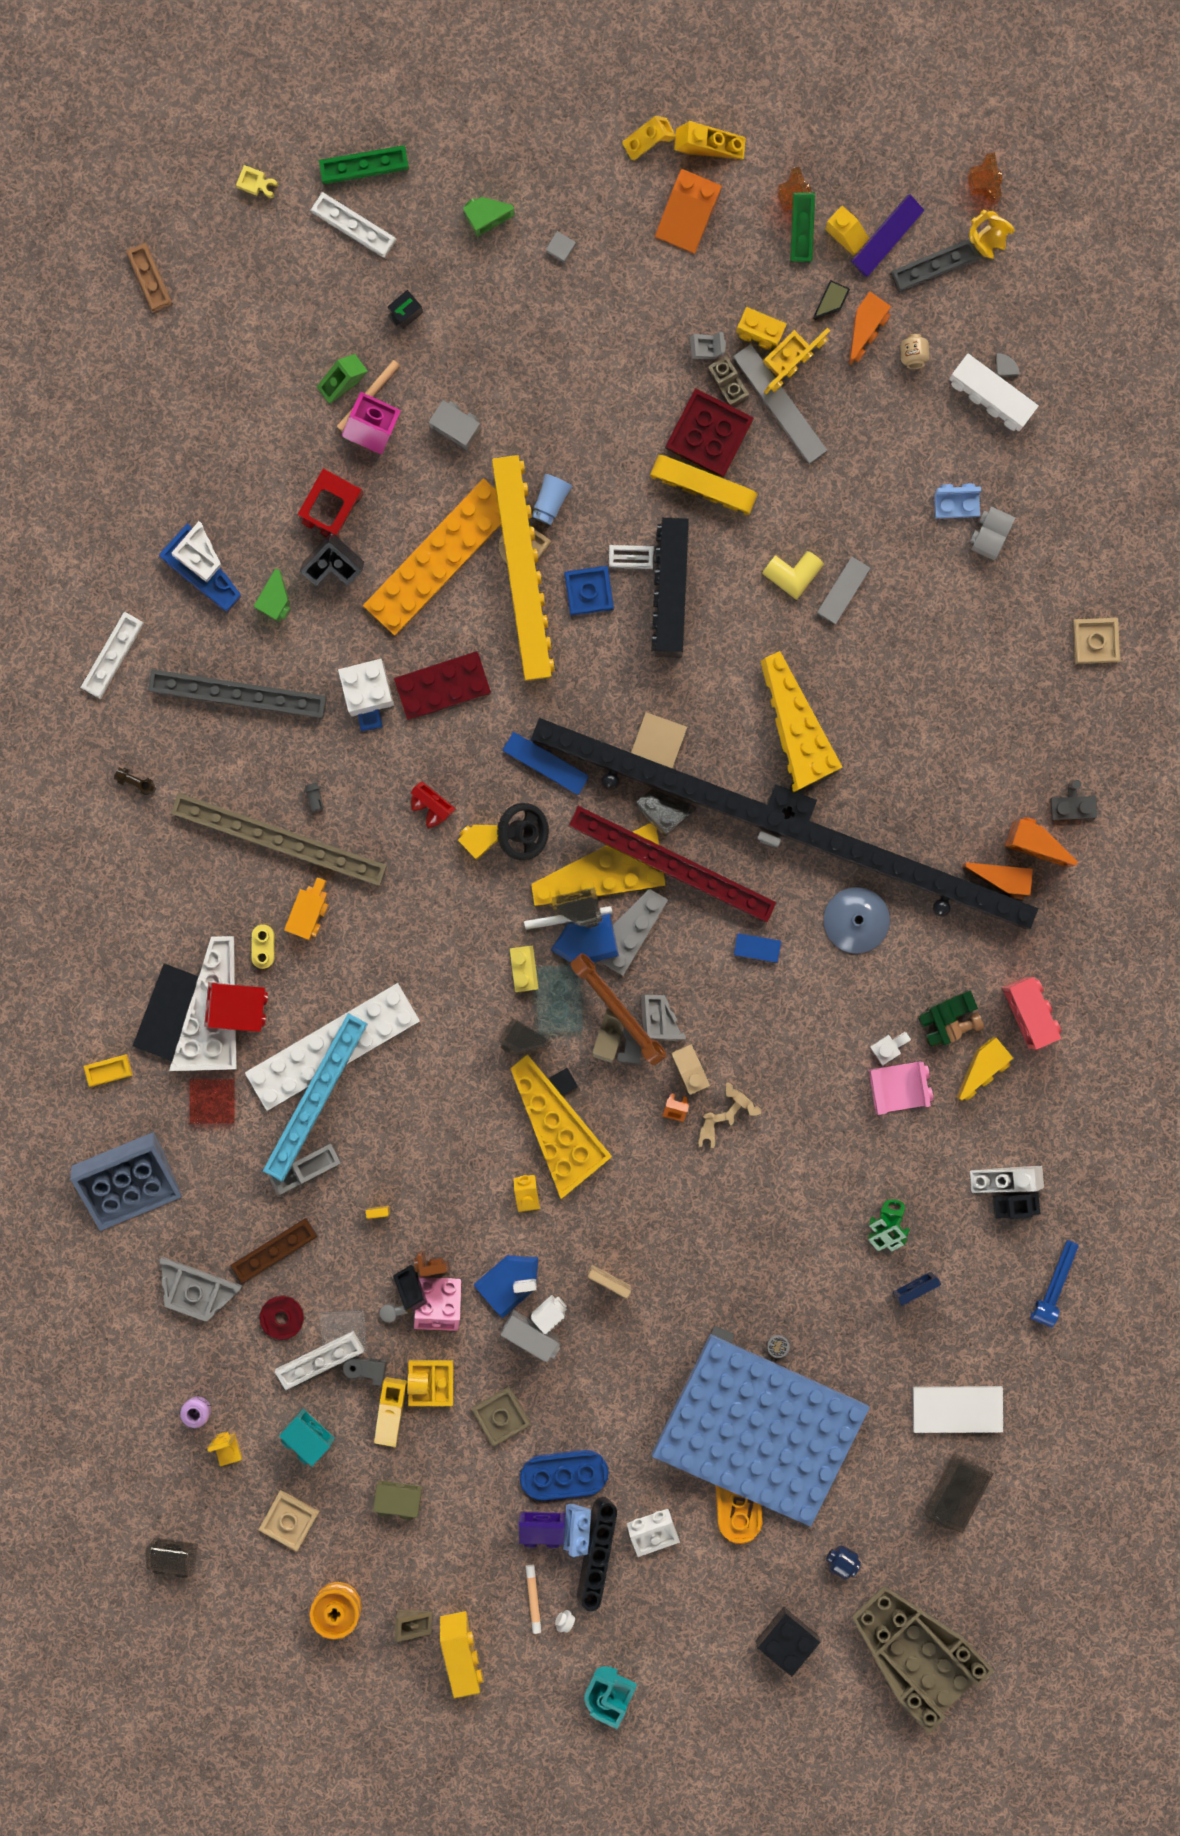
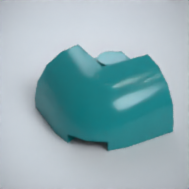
M607 1666L597 1668L584 1696L585 1705L590 1711V1715L596 1720L618 1729L636 1690L637 1683L617 1675V1669Z

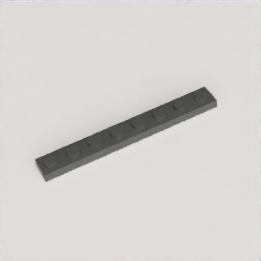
M151 669L148 691L153 693L316 718H324L327 699L324 695Z

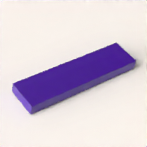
M911 194L902 200L851 260L865 277L870 275L925 211Z

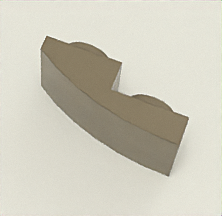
M727 356L708 366L711 376L728 405L735 407L749 399V393L738 378V373Z

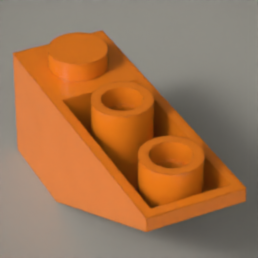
M870 291L855 313L848 363L850 365L855 360L857 362L861 360L866 352L863 348L867 342L869 344L873 343L878 335L876 330L879 325L884 327L891 317L889 314L891 306Z

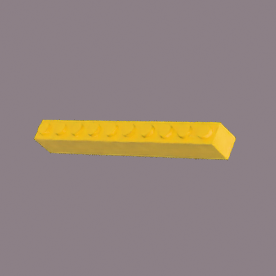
M519 455L493 458L492 468L524 681L551 678V672H555L553 659H549L548 650H552L550 637L545 635V628H548L547 615H542L541 607L545 606L544 594L539 593L538 585L542 584L541 574L535 568V562H538L537 549L532 548V540H535L534 528L529 527L528 521L529 518H532L531 507L526 505L525 496H529L527 483H523L521 475L525 474L524 461H519Z

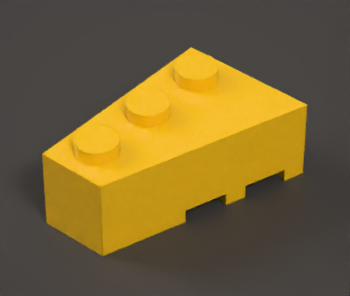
M467 1612L440 1616V1644L453 1697L458 1698L480 1693V1684L484 1683L483 1673L481 1669L478 1670L477 1668L479 1657L477 1650L474 1651L473 1648L475 1642L473 1632H470Z

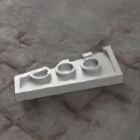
M648 889L613 925L619 956L599 962L623 976L668 899Z

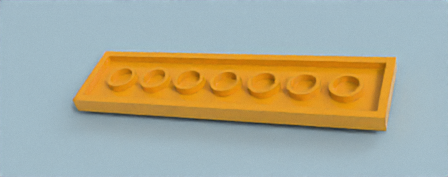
M483 478L363 605L394 636L412 620L501 526L496 489Z

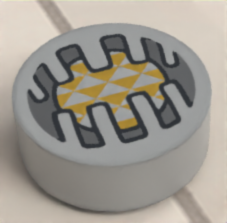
M773 1335L769 1338L767 1350L771 1356L782 1358L789 1351V1342L784 1336Z

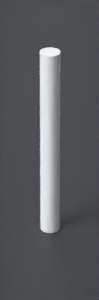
M611 906L528 920L524 921L525 929L528 930L585 920L609 913L613 915Z

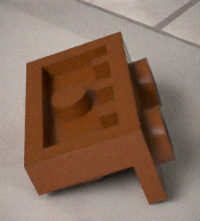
M420 1251L416 1259H414L415 1271L420 1273V1277L446 1273L450 1270L449 1260L443 1261V1257L430 1259L427 1264L425 1251Z

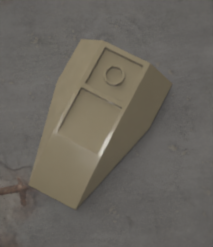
M885 1585L852 1615L856 1626L898 1701L929 1734L945 1719L944 1712L974 1683L979 1687L994 1672L992 1667L963 1636Z

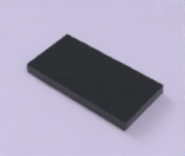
M163 964L133 1047L173 1061L199 976L171 965Z

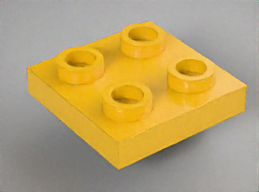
M409 1360L407 1382L408 1406H453L454 1360Z

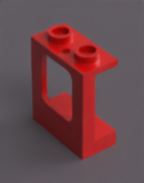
M323 468L297 514L302 519L300 523L310 529H313L315 526L321 530L320 534L324 537H327L332 532L337 538H340L339 533L357 500L360 501L364 494L362 489ZM323 490L336 495L344 501L337 517L330 526L321 523L309 515L316 499Z

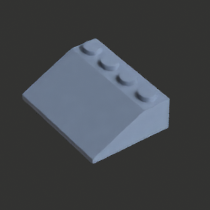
M154 1132L71 1166V1181L100 1231L182 1197L164 1150Z

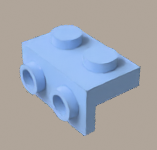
M575 1504L566 1505L563 1549L569 1551V1556L572 1557L588 1554L591 1509Z

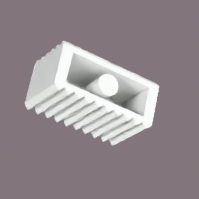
M551 1295L532 1312L531 1319L544 1334H547L548 1331H551V1328H554V1325H558V1322L564 1319L567 1306L559 1296L555 1299Z

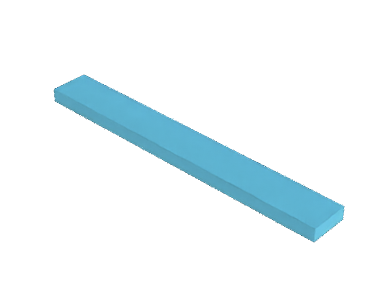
M349 1013L347 1014L265 1165L263 1172L282 1182L285 1180L368 1023Z

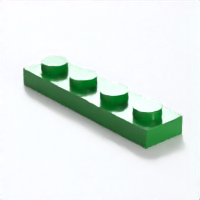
M405 145L319 160L323 184L409 170Z

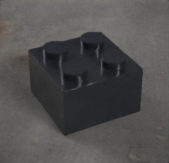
M785 1607L780 1610L756 1640L757 1649L791 1677L794 1676L821 1643L818 1634Z

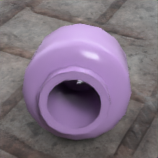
M199 1396L192 1397L181 1408V1420L188 1427L199 1428L210 1418L211 1406L205 1398Z

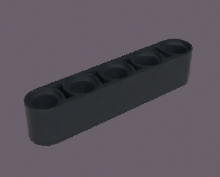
M606 1497L598 1498L593 1504L588 1554L584 1555L577 1590L578 1601L589 1612L597 1610L601 1605L617 1519V1508ZM604 1506H610L607 1513L601 1514ZM605 1528V1533L597 1536L598 1530ZM601 1550V1555L593 1558L594 1552ZM597 1572V1577L589 1580L590 1574ZM593 1594V1599L589 1602H585V1598L588 1595Z

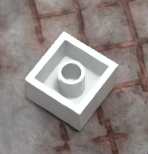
M382 659L338 669L348 712L351 716L394 706Z

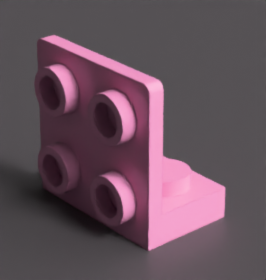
M419 1277L428 1303L415 1310L414 1329L458 1331L461 1280Z

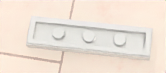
M323 192L311 209L313 214L383 258H386L396 242L395 237Z
M126 612L123 613L80 688L99 699L102 698L142 629L144 622Z
M352 1331L276 1368L275 1374L284 1389L287 1390L363 1353L364 1348L355 1332Z

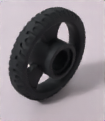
M529 803L514 804L503 813L500 822H498V842H500L501 849L509 857L516 860H530L538 856L543 851V848H545L549 837V825L546 816L538 807ZM520 811L525 812L523 821L515 820L509 825V821L516 813ZM536 820H537L538 825H539V837H538V827H537V825L534 823ZM511 839L514 842L523 843L524 853L515 851L510 846L508 840Z

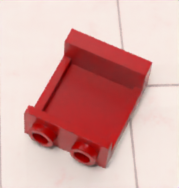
M208 982L204 1027L261 1032V1027L265 1026L266 1016L263 1014V1006L267 1004L268 993L265 992V987Z

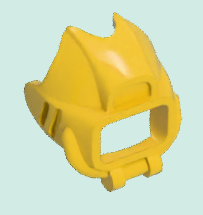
M983 209L980 215L971 220L972 226L969 230V239L982 256L994 259L992 249L999 248L1005 250L1008 233L1013 234L1015 229L1008 221L998 217L996 212H987ZM988 219L989 224L981 232L977 233L976 229Z

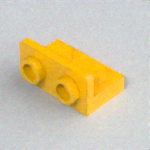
M746 307L740 323H738L736 333L745 341L750 342L752 339L759 342L760 347L771 350V348L775 349L778 346L787 324Z

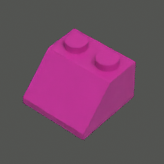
M360 392L341 436L382 455L401 410Z

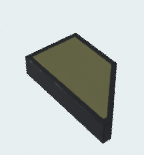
M830 280L813 319L816 320L825 315L841 311L850 288Z

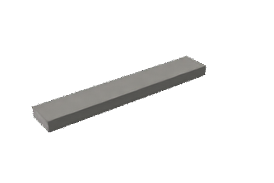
M750 344L734 355L733 360L807 463L811 464L825 454L827 449L782 386L775 393L772 390L767 395L763 392L775 377L763 363L754 347Z

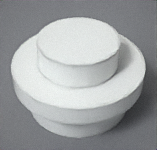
M565 1610L563 1613L560 1612L555 1620L558 1632L568 1633L573 1627L575 1617L571 1615L570 1611Z

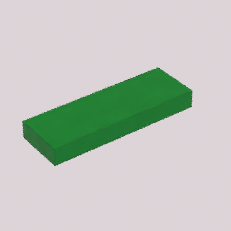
M793 192L790 262L813 261L815 192Z

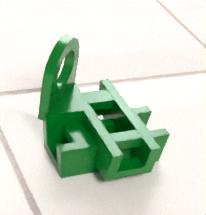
M890 1199L885 1201L880 1212V1218L870 1217L869 1226L873 1232L869 1233L868 1240L877 1251L888 1247L892 1252L904 1246L907 1242L906 1237L910 1229L906 1228L903 1230L900 1227L905 1212V1205L899 1200ZM894 1204L898 1205L900 1209L893 1210L888 1206Z

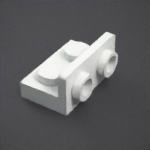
M669 1509L657 1511L654 1514L627 1523L629 1535L638 1557L680 1543Z

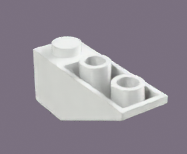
M1042 1166L970 1171L972 1193L1038 1191L1044 1188Z

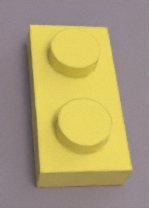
M533 945L510 948L515 992L539 989Z

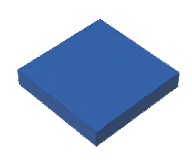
M608 565L564 572L570 616L614 610Z

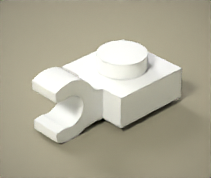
M903 1032L893 1040L887 1035L870 1046L880 1063L884 1065L900 1055L901 1052L898 1047L909 1042L911 1039L906 1032Z

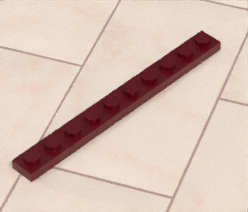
M577 806L568 824V827L765 923L768 922L777 903L580 806Z

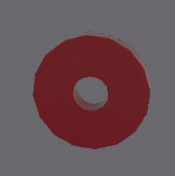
M286 1295L275 1296L269 1299L262 1307L259 1316L260 1325L268 1336L276 1340H287L295 1336L302 1328L304 1311L300 1303L294 1298ZM278 1312H285L287 1314L288 1321L285 1324H280L276 1321V1314Z

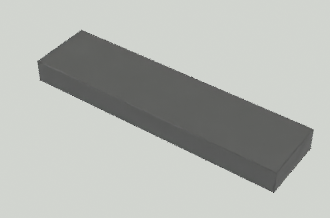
M967 239L891 271V276L900 293L980 259V255L970 239Z

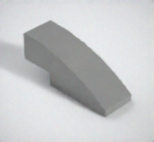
M329 1144L294 1162L283 1182L271 1175H268V1178L277 1195H281L340 1164V1161L332 1145Z

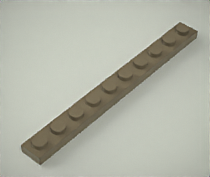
M180 793L177 794L171 814L378 886L381 885L387 868L385 864Z

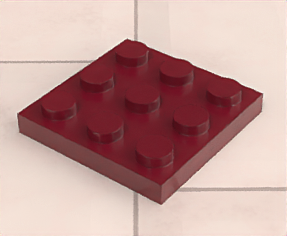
M695 388L665 449L724 478L754 417Z

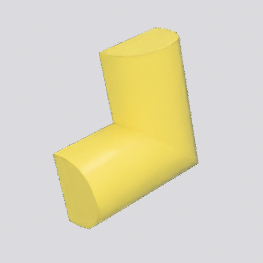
M806 551L796 566L792 568L775 555L762 574L798 600L824 566V563L816 555Z

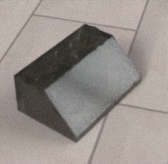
M954 1452L923 1511L927 1518L948 1529L963 1533L994 1473Z

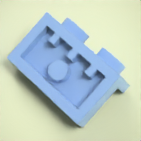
M973 483L963 484L962 487H953L952 484L940 485V488H937L934 492L935 519L979 517V494L981 487H975Z

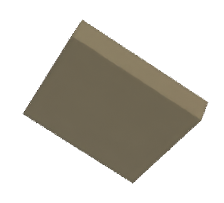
M510 1385L471 1407L492 1447L532 1425Z

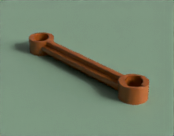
M584 953L579 954L570 963L573 971L590 984L639 1044L645 1059L650 1064L657 1065L666 1057L664 1048L660 1043L648 1036L595 971L596 968L593 961Z

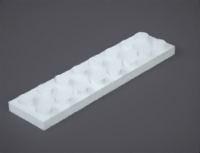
M398 983L245 1072L267 1111L309 1086L348 1013L368 1023L348 1063L420 1022Z

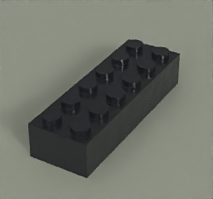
M662 517L661 524H657L656 542H660V546H656L655 563L659 564V568H655L654 585H658V590H654L653 607H657V612H653L652 629H656V635L652 634L651 651H655V657L682 658L689 518Z

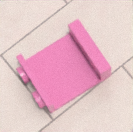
M920 1061L868 1070L875 1113L877 1115L886 1114L890 1111L931 1106L930 1101H933V1092L931 1087L928 1088L927 1079L930 1078L928 1066H924V1062Z

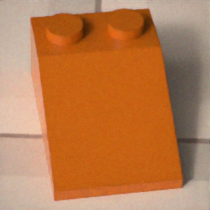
M681 168L655 237L695 254L721 195L722 185Z
M1024 817V819L1020 818L1012 822L1005 844L1006 848L1066 868L1077 865L1078 861L1043 826L1036 824L1037 820Z

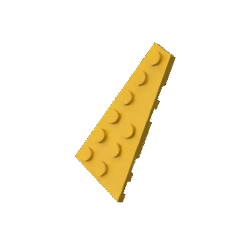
M655 820L633 831L659 845ZM606 845L532 883L531 886L534 905L538 906L666 886L663 872Z
M526 1054L510 1069L559 1196L562 1199L612 1158V1155L531 1057Z

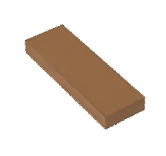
M147 243L127 250L126 253L152 312L172 305L171 298Z

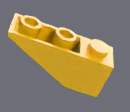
M688 121L676 128L674 150L689 155L744 159L746 137Z
M992 1037L976 1050L958 1092L957 1098L959 1100L965 1099L967 1101L977 1093L975 1090L980 1085L986 1086L994 1079L992 1076L997 1071L1003 1072L1011 1065L1009 1061L1013 1057L996 1037Z
M386 1377L383 1381L374 1444L396 1447L407 1380Z

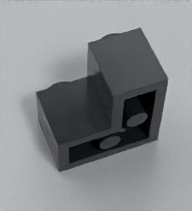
M331 532L302 562L300 572L315 586L330 572L348 586L362 572L365 561Z

